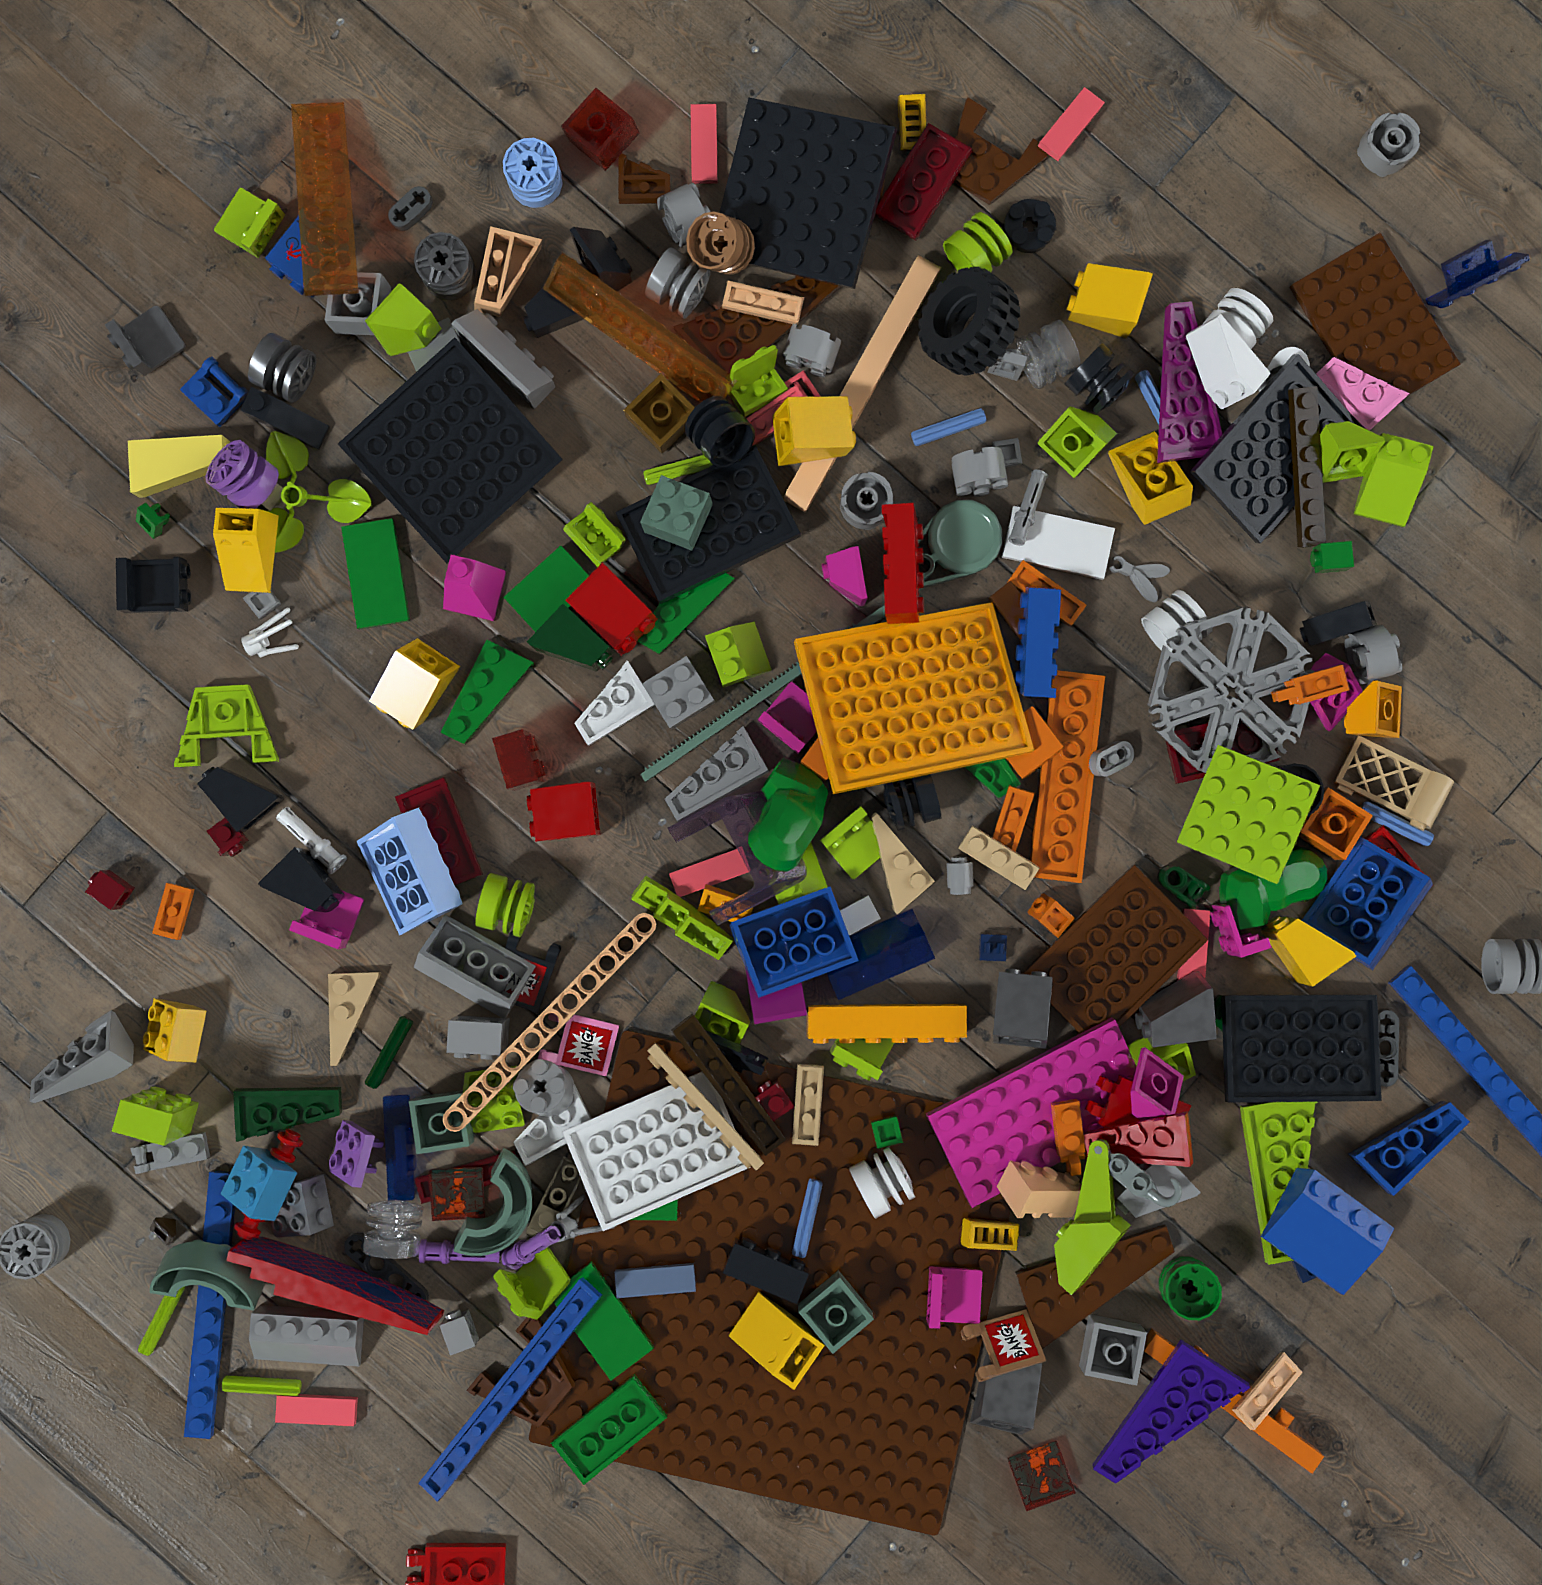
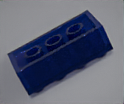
M910 909L850 935L849 937L859 961L828 972L827 975L838 1000L936 958L913 909Z

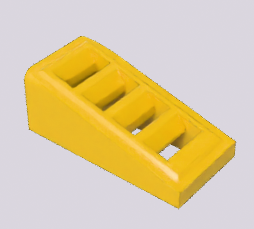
M925 94L898 96L901 150H912L916 142H906V137L920 136L926 127ZM918 105V110H905V106ZM919 115V120L906 121V116ZM906 126H919L920 131H906Z
M963 1218L961 1244L967 1248L1017 1251L1020 1224ZM984 1228H987V1229H986V1240H985V1241H982V1240H983V1229H984ZM995 1228H998V1229H997V1240H996V1242H993V1240H994V1229H995ZM1005 1229H1008L1007 1243H1004Z

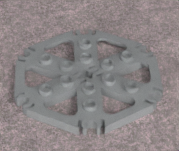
M1239 606L1182 625L1187 630L1188 635L1185 631L1177 629L1176 632L1181 637L1180 642L1175 644L1169 639L1166 641L1173 651H1169L1164 645L1162 647L1148 701V706L1151 707L1148 709L1149 713H1160V718L1152 722V725L1154 727H1161L1154 730L1198 771L1206 773L1217 745L1232 749L1239 719L1262 740L1260 750L1246 756L1264 763L1281 757L1276 753L1275 748L1281 753L1285 754L1287 752L1282 746L1284 740L1288 739L1294 744L1297 742L1296 738L1290 735L1291 731L1300 738L1310 702L1294 704L1290 718L1282 721L1259 698L1271 694L1272 691L1285 688L1284 682L1291 678L1315 672L1314 670L1304 671V665L1312 662V658L1304 656L1310 653L1267 612L1257 610L1256 616L1251 619V608ZM1224 623H1230L1233 627V633L1225 663L1223 664L1199 641V634L1203 630ZM1268 631L1286 647L1287 656L1281 661L1253 670L1263 632ZM1175 661L1181 662L1205 685L1173 697H1166L1163 691L1169 667ZM1223 683L1232 688L1237 687L1235 693H1237L1236 695L1241 700L1232 696L1227 697L1229 692ZM1211 714L1200 749L1191 750L1174 733L1175 725Z

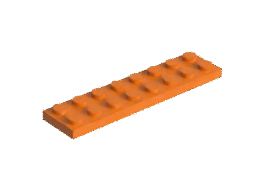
M1057 670V676L1051 679V688H1056V698H1049L1046 723L1065 748L1044 763L1040 769L1030 861L1039 866L1040 869L1034 878L1082 883L1094 774H1092L1089 768V759L1092 753L1097 750L1105 676Z

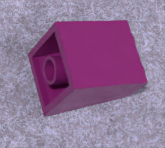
M746 970L754 1024L807 1015L802 982L758 998Z

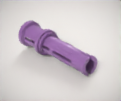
M549 1226L529 1240H519L515 1243L514 1247L506 1248L501 1255L505 1268L515 1271L523 1264L531 1262L535 1254L560 1240L558 1238L561 1236L559 1229L555 1226Z
M421 1239L419 1249V1263L441 1261L442 1264L450 1263V1260L500 1263L501 1251L484 1256H469L454 1252V1244H451L449 1240L427 1242L426 1239Z

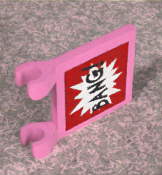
M549 1014L548 1018L550 1021L559 1022L556 1014ZM574 1014L565 1024L559 1052L555 1053L541 1049L538 1059L547 1060L564 1067L607 1076L619 1025Z

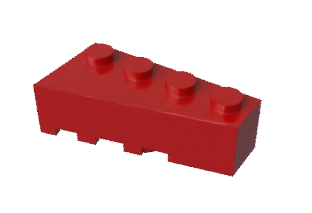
M914 503L882 505V515L886 527H882L884 550L887 551V554L883 555L884 574L887 575V579H884L886 620L888 624L919 623V613H924V598L919 597V588H924L923 572H919V564H923L924 558L923 548H919L918 540L923 539V525L918 524Z

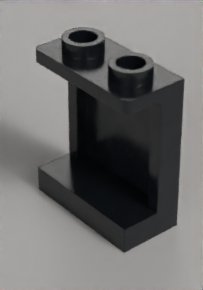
M180 556L173 557V559L153 560L116 558L117 610L123 613L188 612V605L191 604V592L188 589L187 581L191 576L189 563Z

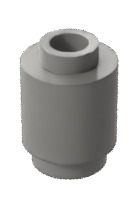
M966 856L951 857L952 862L946 863L947 888H950V894H971V887H974L973 862L967 861Z

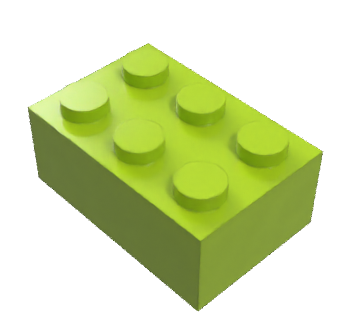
M150 1087V1089L141 1090L137 1094H132L120 1100L112 1132L165 1146L191 1133L199 1103L191 1101L192 1097L185 1094L173 1096L166 1094L167 1090L163 1088Z

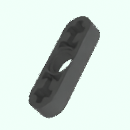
M1380 1009L1378 1010L1379 1032L1391 1033V1037L1379 1036V1044L1384 1040L1391 1044V1050L1387 1055L1380 1054V1059L1390 1060V1063L1385 1062V1070L1389 1071V1076H1385L1384 1079L1381 1077V1086L1388 1087L1395 1084L1398 1079L1399 1018L1392 1011ZM1385 1015L1386 1018L1391 1020L1390 1024H1386V1026L1380 1024V1019H1384ZM1380 1062V1072H1383L1384 1063Z

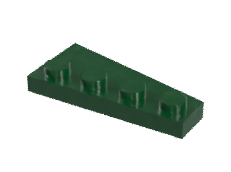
M341 1087L236 1088L233 1091L236 1142L254 1136H263L269 1132L281 1129H290L296 1125L309 1124L340 1116L342 1113Z

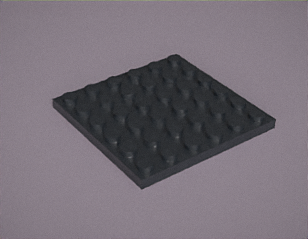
M749 97L719 212L742 221L750 228L754 236L755 249L752 260L748 265L855 289L896 138V127Z
M455 337L338 443L340 448L446 564L449 563L451 555L456 556L563 460Z

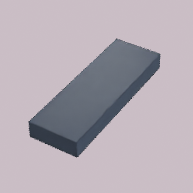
M694 1263L615 1269L614 1272L617 1298L696 1292Z

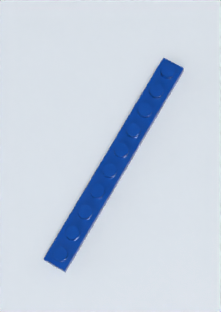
M1407 965L1388 983L1542 1157V1114L1413 967Z
M212 1170L209 1172L203 1241L232 1246L235 1206L221 1195V1191L230 1175L228 1171ZM198 1285L184 1437L211 1439L214 1434L226 1300L220 1293Z
M583 1277L578 1280L418 1483L437 1502L442 1499L601 1298L602 1294Z

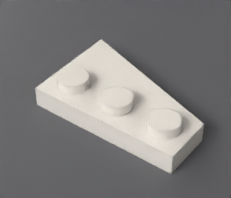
M628 660L574 723L588 746L655 706Z
M575 1084L573 1085V1101L563 1113L556 1116L539 1115L513 1142L525 1166L566 1145L567 1142L563 1135V1130L592 1119Z

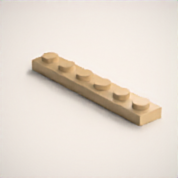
M655 1042L647 1050L651 1054L647 1057L648 1060L657 1069L662 1066L668 1073L665 1077L675 1089L680 1086L686 1093L683 1097L693 1109L697 1106L704 1113L701 1118L711 1129L716 1126L722 1133L719 1138L729 1149L734 1146L741 1153L738 1159L746 1168L752 1166L757 1170L764 1162L760 1156Z

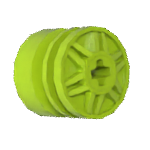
M976 212L971 220L964 223V231L956 230L943 243L944 251L957 271L967 267H980L992 273V265L995 267L1000 266L1003 260H1007L1013 252L1011 243L1000 226L982 212Z
M490 873L484 883L479 899L476 926L494 931L501 920L503 921L502 929L504 934H508L514 924L513 935L521 937L533 912L535 885L527 882L521 893L522 881L516 880L512 889L508 890L507 877Z

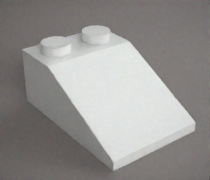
M1221 314L1193 329L1186 335L1204 389L1221 410L1254 394L1271 374Z

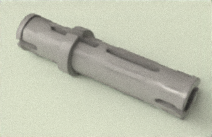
M1035 469L1032 471L1020 509L1015 513V524L1008 539L1014 545L1023 546L1025 544L1029 527L1034 524V513L1048 474L1042 470Z

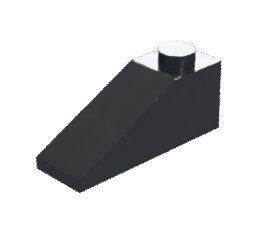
M251 387L241 407V411L249 418L285 435L292 436L318 450L330 428L329 425Z

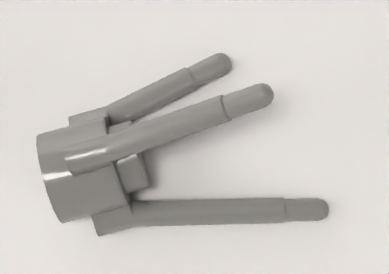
M584 1194L577 1198L563 1212L556 1215L557 1221L551 1224V1226L557 1227L560 1231L561 1236L558 1237L560 1238L558 1242L579 1235L602 1231L600 1225L578 1229L576 1221L567 1217L585 1200Z

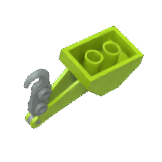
M1103 1139L1095 1140L1089 1146L1075 1218L1065 1223L1056 1234L1059 1238L1054 1244L1058 1282L1071 1295L1086 1282L1131 1226L1119 1214L1116 1215L1113 1177L1132 1194L1149 1199L1161 1207L1175 1205L1182 1196V1188L1175 1178L1171 1179L1175 1188L1174 1194L1171 1197L1162 1196L1149 1174L1126 1155L1112 1153L1108 1142Z

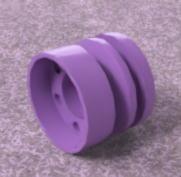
M234 440L224 446L213 458L205 477L207 484L216 489L220 494L227 495V498L239 508L255 509L272 493L279 474L276 467L263 457H257V452L249 448L248 445L241 440Z

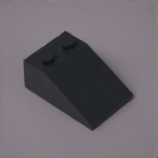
M580 227L570 229L579 259L606 299L632 282L630 275L632 268L625 258H619L616 253L618 248L610 236L606 238L600 230Z

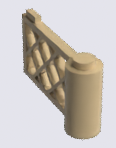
M1359 735L1356 737L1334 780L1338 784L1336 789L1350 796L1355 792L1406 817L1410 821V825L1422 831L1425 828L1431 829L1454 784V781L1446 775L1431 771ZM1360 744L1370 748L1372 759L1363 762L1359 761L1356 751ZM1376 751L1379 752V753H1381V754H1383V755H1382V756H1377ZM1385 757L1393 759L1397 770L1384 774L1379 759ZM1352 759H1354L1355 764L1350 765ZM1374 761L1379 776L1366 780L1361 765ZM1400 763L1403 764V765H1405V766H1407V767L1401 768ZM1357 767L1361 782L1351 784L1343 780L1347 769ZM1413 769L1420 772L1421 775L1417 783L1408 786L1403 771ZM1398 773L1403 788L1390 791L1385 777ZM1381 779L1385 793L1378 796L1370 793L1367 782ZM1363 784L1364 789L1358 787V785ZM1414 787L1412 793H1410L1409 788ZM1405 791L1408 801L1404 809L1394 804L1391 794ZM1387 796L1388 801L1382 799L1381 797Z

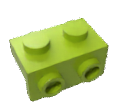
M592 502L587 504L584 511L563 528L564 532L597 567L617 554L626 541L621 530L613 526L606 518L604 512Z

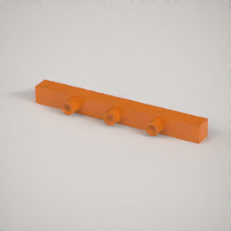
M1151 1328L1146 1336L1144 1352L1163 1365L1176 1346ZM1194 1346L1195 1349H1197L1204 1355L1209 1356V1354L1206 1353L1199 1346ZM1241 1391L1231 1398V1402L1226 1406H1220L1240 1422L1242 1420L1232 1409L1247 1391L1244 1393ZM1282 1407L1275 1417L1268 1413L1253 1431L1313 1474L1324 1458V1455L1288 1428L1295 1418L1292 1414Z

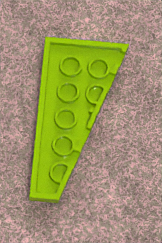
M1260 1102L1240 1106L1261 1235L1296 1168L1308 1169L1311 1145L1309 1144L1311 1129L1314 1128L1315 1103L1318 1102ZM1261 1237L1265 1263L1270 1265L1293 1261Z

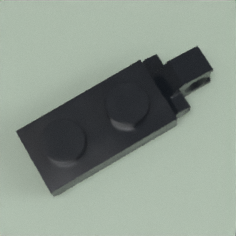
M706 1031L735 1071L742 1073L743 1070L762 1075L766 1068L768 1057Z

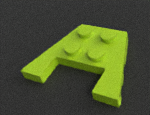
M250 685L195 688L186 719L188 720L184 735L181 736L179 744L181 746L178 757L175 758L174 767L201 766L200 739L251 736L253 763L279 762L276 749Z

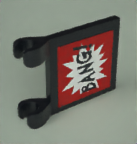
M511 931L505 949L536 966L514 1005L539 1013L561 951V946L553 943L549 947L546 959L544 960L516 950L521 937L514 936L513 931ZM512 971L504 990L510 994L513 993L521 980ZM496 974V978L504 979L502 975Z

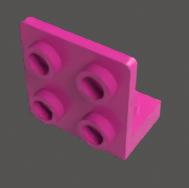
M793 682L786 686L767 711H764L758 718L759 723L797 754L800 753L817 732L807 693Z
M341 890L345 895L339 900L340 903L334 910L325 913L313 911L305 907L301 918L293 920L289 930L336 949L346 948L364 899Z
M1212 905L1211 919L1214 926L1219 927L1221 934L1219 943L1222 950L1227 952V955L1242 958L1272 948L1269 938L1259 936L1258 933L1251 934V932L1239 935L1229 905Z
M929 1266L926 1316L929 1328L940 1329V1322L979 1324L982 1291V1271L980 1269Z

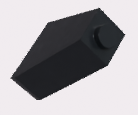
M573 260L568 261L524 306L527 316H524L523 319L528 331L534 330L536 337L539 338L594 316L593 309Z
M1362 601L1302 621L1304 627H1300V633L1304 643L1309 642V645L1313 646L1377 626L1370 601Z
M211 767L202 774L201 777L203 779L197 783L237 832H246L284 800L282 795L222 767Z
M294 847L258 883L260 887L313 911L325 913L334 910L339 905V900L345 895L320 864L311 857L309 851Z

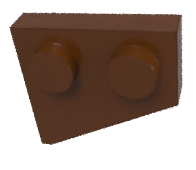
M619 154V204H657L658 197L671 192L670 174L661 170H654L650 165L643 162L637 164L628 160L627 155Z

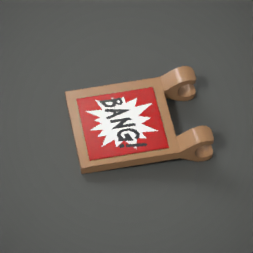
M1027 1309L980 1322L979 1324H968L960 1331L962 1339L965 1341L981 1335L992 1365L982 1366L976 1371L975 1375L979 1382L1046 1361Z

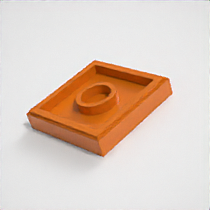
M1031 706L1024 712L1034 751L1006 758L1021 779H1025L1065 748L1034 706Z

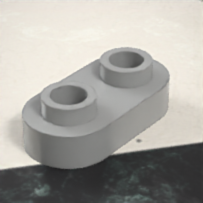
M1114 741L1093 752L1089 759V768L1092 774L1107 777L1129 766L1134 758L1132 745L1127 741Z

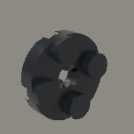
M1024 199L1013 204L1003 224V231L1011 244L1017 247L1016 250L1023 253H1035L1042 250L1050 242L1056 230V219L1050 209V205L1045 201L1036 199ZM1027 220H1030L1032 223H1035L1034 231L1028 232V228L1023 227V222L1026 223Z

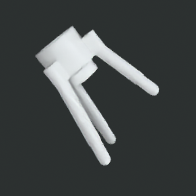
M290 608L279 612L258 628L249 631V635L241 638L243 647L248 655L258 654L261 658L268 654L299 648L298 644L266 648L270 645L267 637L291 625L292 620L289 619L265 632L263 631L288 614Z

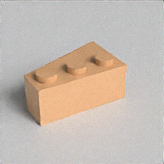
M490 226L474 310L478 309L481 313L488 312L490 315L497 317L502 315L540 252L542 239Z
M1010 1160L997 1188L1017 1218H1023L1025 1214H1032L1034 1218H1040L1042 1213H1049L1048 1216L1050 1218L1073 1217L1077 1209L1082 1185L1079 1182V1178L1071 1176L1069 1172L1064 1174L1056 1172L1049 1167L1040 1168L1025 1161L1019 1163Z

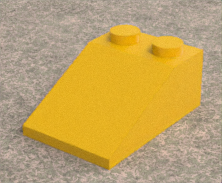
M1155 431L1108 451V455L1129 502L1144 525L1191 505L1193 485L1177 462L1157 463L1158 435Z

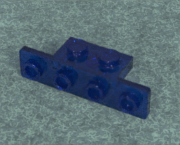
M1485 240L1441 263L1447 288L1427 298L1426 303L1438 308L1448 307L1454 303L1453 300L1476 292V288L1484 284L1496 282L1499 276L1504 273L1520 269L1522 267L1521 264L1530 260L1529 254L1514 252L1497 261L1492 241Z
M409 1094L386 1095L383 1097L388 1201L390 1202L410 1201L415 1198L414 1171L416 1170V1155H413L412 1144L415 1141L411 1126Z

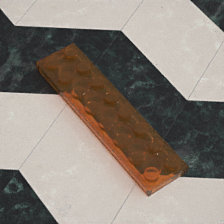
M344 102L291 104L305 296L359 293Z
M563 252L557 258L543 287L545 291L655 371L662 374L701 403L703 400L714 396L725 398L737 380L732 381L727 371L721 369L709 360L707 356L698 352L687 344L685 340L679 338L663 324L650 317L640 307L635 306L624 298L618 291L613 290L596 275L579 265L574 259L568 257Z

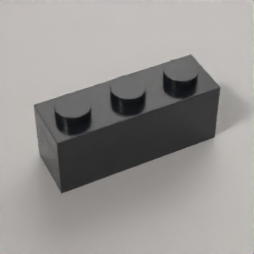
M742 1237L741 1240L735 1238L724 1264L723 1274L797 1304L809 1275V1269L805 1267L806 1263L793 1257L790 1260L783 1258L781 1253L773 1248L767 1247L766 1250L756 1246L757 1243L749 1238Z

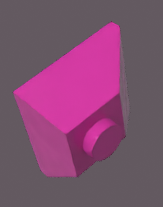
M855 546L827 555L825 558L826 563L821 564L823 578L829 579V585L858 606H864L867 600L859 547Z
M451 555L444 580L443 609L494 621L506 571L476 560Z
M1325 653L1313 664L1310 670L1319 671L1343 664L1349 686V691L1310 701L1325 729L1330 732L1347 714V707L1363 690L1348 664Z
M1145 1047L1141 1048L1131 1088L1132 1114L1139 1120L1175 1114L1184 1075Z

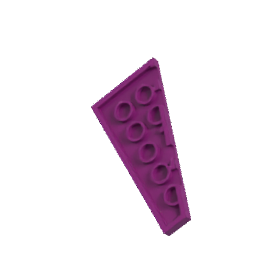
M1192 301L1171 303L1165 307L1157 463L1203 457L1222 436L1216 404L1204 389L1186 338L1188 332L1198 327Z

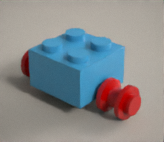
M286 1129L285 1132H279L277 1138L280 1140L278 1147H272L270 1151L263 1148L242 1147L221 1191V1195L245 1215L243 1222H236L234 1226L235 1230L238 1231L237 1235L246 1240L258 1238L261 1233L257 1228L259 1223L266 1222L267 1220L275 1221L297 1175V1172L285 1162H295L296 1157L292 1153L295 1147H302L303 1145L299 1133Z

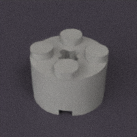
M1385 113L1378 117L1362 136L1357 154L1364 166L1378 176L1386 177L1387 175L1394 174L1401 170L1420 147L1419 126L1407 114Z
M694 183L685 184L657 198L659 210L664 208L665 217L662 218L664 225L675 243L679 242V247L687 244L688 230L694 220L703 213L710 212L706 205L702 206L699 200V191Z
M792 324L782 356L786 360V365L800 369L802 365L810 368V373L825 377L826 373L832 371L842 341L837 337L835 342L830 340L831 334L823 330L803 324L801 329H797V324Z
M984 447L982 452L975 453L972 449L952 457L951 465L957 496L968 495L974 492V496L979 497L988 495L989 489L1008 487L1004 456L1001 448Z
M874 472L853 475L845 483L841 493L840 510L843 517L850 525L865 530L876 528L884 522L882 505L893 504V492L889 482L883 476ZM862 498H871L870 504H862Z
M1377 625L1348 634L1350 638L1345 639L1344 642L1345 655L1348 665L1354 664L1356 672L1353 673L1359 683L1366 684L1402 671V663L1397 653L1400 643L1395 633L1390 634L1383 625Z
M537 1059L522 1068L513 1083V1091L517 1101L525 1110L540 1116H556L563 1113L572 1103L574 1081L570 1073L563 1067L547 1060Z

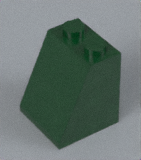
M564 604L527 641L537 652L593 671H597L599 668L604 670L613 660L611 657L614 653L612 649Z

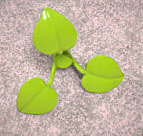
M278 431L271 432L266 447V460L278 469L279 479H285L292 475L290 481L287 482V486L281 492L282 501L287 505L286 508L289 509V514L282 508H273L271 511H267L279 515L275 553L289 550L301 541L304 534V525L299 519L293 518L295 514L293 507L303 506L308 499L329 501L327 511L335 521L340 523L356 521L372 506V500L367 491L351 480L338 479L331 482L328 487L329 496L310 495L303 487L294 485L297 478L296 471L304 470L308 464V450L300 440Z

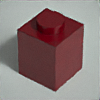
M100 870L95 872L89 879V887L85 893L108 909L118 910L121 909L135 887L110 870Z

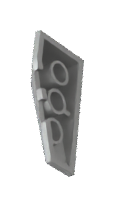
M111 1010L93 1021L85 1029L87 1034L78 1042L73 1040L67 1046L68 1051L60 1060L53 1059L31 1080L30 1102L43 1101L112 1078L133 1065L134 1044L115 1012Z

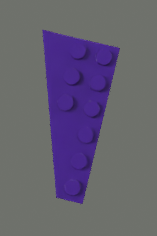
M1180 1340L1093 1462V1470L1116 1484L1140 1467L1141 1462L1153 1454L1157 1455L1169 1442L1178 1440L1209 1418L1208 1415L1214 1410L1230 1403V1399L1241 1391L1244 1393L1251 1388L1249 1383L1183 1340Z

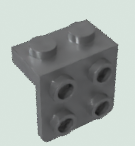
M153 306L125 326H121L114 319L105 324L110 332L107 335L108 339L116 349L121 348L125 354L122 356L125 364L130 370L136 369L144 376L182 352L186 347L184 341L159 306Z
M324 1174L292 1183L275 1221H271L275 1237L312 1235L334 1226Z

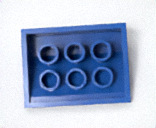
M1360 837L1346 860L1342 862L1302 921L1353 951L1356 955L1353 959L1373 971L1431 889L1433 883L1427 875Z
M831 886L730 923V929L758 998L859 961Z
M1296 1168L1261 1237L1335 1291L1344 1295L1383 1252L1394 1227L1316 1170Z

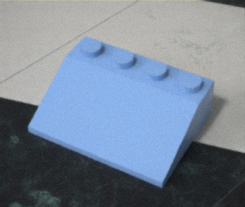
M419 808L392 817L357 841L399 936L463 904L460 893L451 879L449 869L440 855L438 845L433 839L427 826V821Z

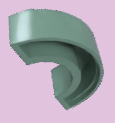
M502 1149L491 1170L490 1179L492 1183L499 1187L504 1195L503 1205L495 1214L487 1218L475 1219L466 1217L455 1238L454 1252L469 1256L493 1254L511 1245L526 1228L532 1210V1184L524 1164L509 1150Z
M197 1239L192 1242L178 1244L165 1253L150 1284V1293L176 1297L179 1289L184 1286L201 1285L220 1293L230 1307L254 1311L265 1283L250 1278L251 1267L226 1261L228 1251L232 1248L230 1245H218Z

